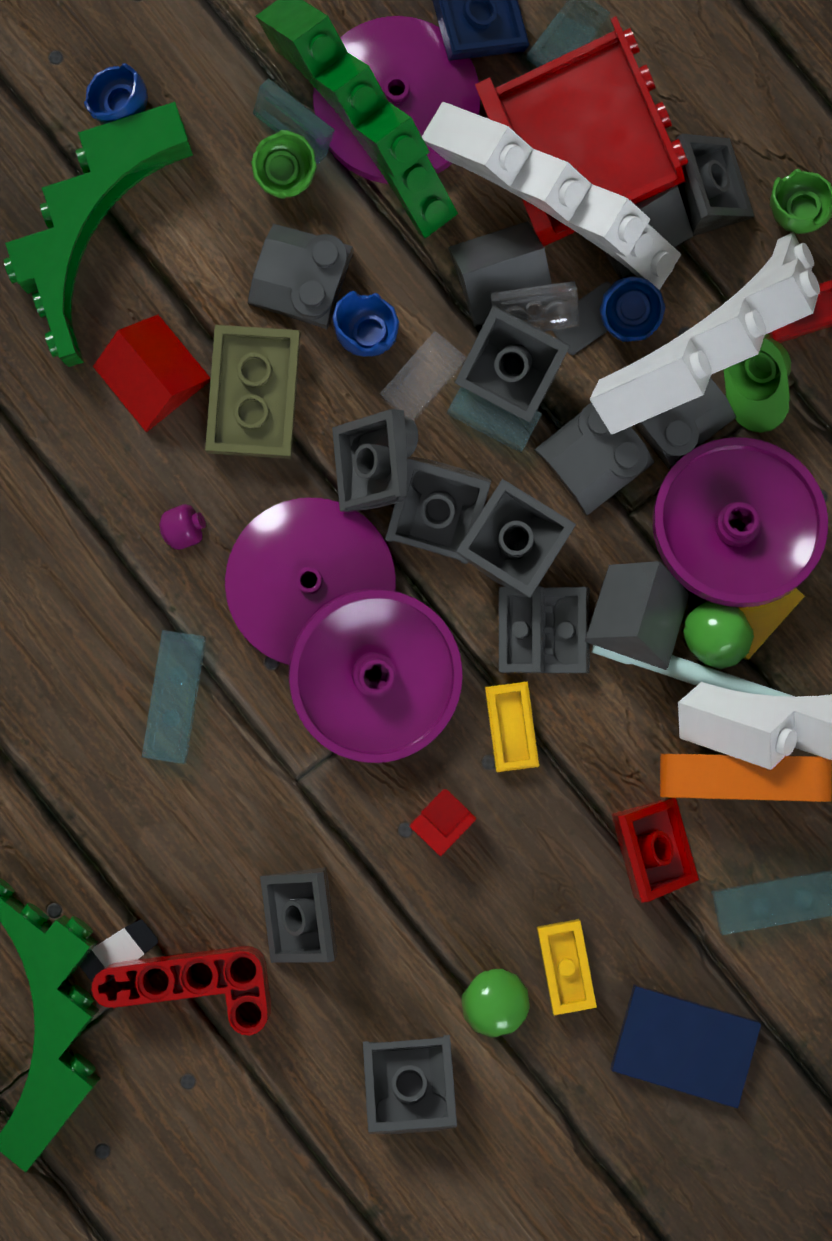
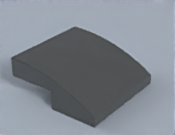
M538 586L531 598H528L507 587H499V673H590V643L584 642L590 625V588H543Z

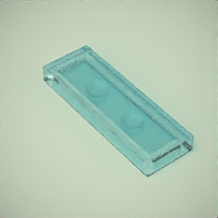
M162 630L142 758L186 764L205 649V636Z
M832 870L712 891L719 933L727 935L832 916Z

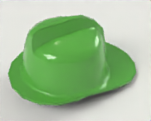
M766 334L758 355L723 369L726 397L736 415V421L746 429L760 433L771 431L783 423L789 412L790 402L788 381L791 372L790 356L781 343L772 339L770 334Z

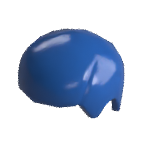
M123 63L121 67H108L95 74L87 86L84 106L90 115L103 125L144 112L148 102L147 87L143 78L128 64Z
M626 277L615 281L603 294L599 310L603 326L607 331L622 342H630L649 338L661 325L666 307L661 291L649 280L639 277Z
M351 291L336 303L332 317L337 340L346 351L357 356L372 357L383 354L396 342L399 330V320L393 306L384 299H381L379 294L359 295L356 291Z

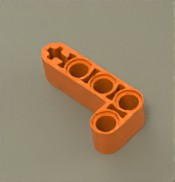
M660 754V797L832 802V760L820 756H785L772 770L729 755Z

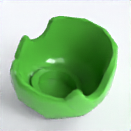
M280 130L261 140L256 147L251 161L254 179L263 191L281 199L294 197L304 192L310 186L317 170L314 149L304 136L289 130Z
M795 169L782 179L777 177L774 181L770 199V208L775 222L785 231L796 234L809 233L821 228L832 218L831 183L818 173L801 171L800 169Z
M710 601L701 603L689 613L685 621V628L683 629L687 646L695 657L706 666L718 669L738 664L749 653L754 638L753 629L743 611L738 607L719 605Z
M504 969L483 971L472 980L466 991L462 994L461 1003L465 1021L475 1032L490 1038L513 1033L525 1021L530 1009L528 988L516 974Z

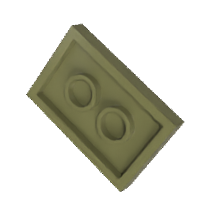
M215 325L205 446L207 453L292 459L300 330Z

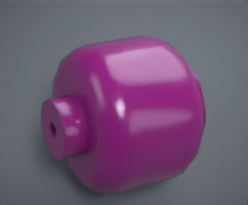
M182 504L165 511L161 516L159 526L166 544L175 550H181L201 542L203 537L201 529L206 527V522L202 513H196L191 505Z

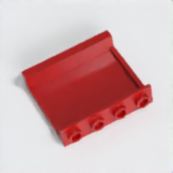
M617 16L610 19L614 31L495 88L490 77L475 84L490 120L509 126L533 149L570 163L593 185L624 196L634 204H637L685 182L682 166L688 164L684 149L679 139L670 141L666 128L671 127L672 123L663 102L654 104L650 95V91L656 89L653 78L646 64L638 67L633 55L639 53L640 50L631 28L622 30ZM522 199L535 233L543 246L576 232Z

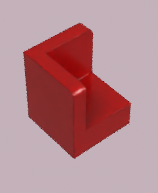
M443 789L409 824V827L441 857L477 818L447 789Z

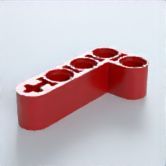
M252 946L116 962L108 965L95 976L91 988L93 997L98 1004L108 1008L225 994L230 1026L241 1035L250 1036L258 1033L264 1028L271 1014L266 961L260 950ZM241 957L252 960L256 967V975L249 979L239 977L234 970L235 960ZM203 963L207 965L212 972V981L208 984L197 983L191 975L193 964ZM151 969H161L167 974L169 983L166 989L158 990L151 986L148 980V974ZM113 975L116 982L130 981L136 976L135 984L123 987L117 994L113 987L107 988L106 982ZM244 1002L257 1004L261 1011V1019L256 1022L245 1021L240 1016L239 1005Z

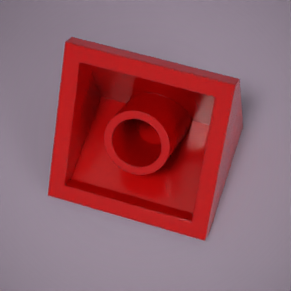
M159 314L119 329L93 365V368L146 433L211 381L209 375Z
M668 798L611 814L634 898L641 903L650 902L699 880L676 798Z

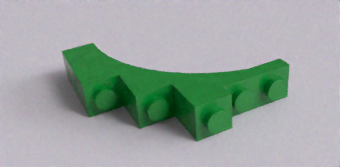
M276 0L255 16L275 51L287 59L317 89L365 149L400 200L418 234L426 239L458 214L427 156L430 151L413 119L388 101L370 66L348 53L328 15L304 0Z
M176 102L78 132L82 148L76 149V154L84 174L41 187L46 202L40 204V209L48 229L5 243L9 257L3 259L8 277L12 284L17 282L27 294L32 293L39 316L47 318L51 330L45 333L49 351L53 358L59 356L67 367L84 362L72 326V299L79 265L90 238L104 216L129 189L159 169L193 156Z
M0 878V922L12 939L22 960L30 985L35 1027L29 1074L21 1097L10 1119L0 1132V1152L26 1173L101 1079L94 1073L96 1068L88 1059L76 1053L72 1056L67 1052L99 1011L92 1004L94 998L90 993L78 985L74 984L70 987L67 984V981L98 941L90 936L93 933L91 927L76 916H72L69 919L64 915L56 919L50 926L46 923L49 919L48 916L40 908L31 903H27L26 906L12 896L15 892L13 887Z

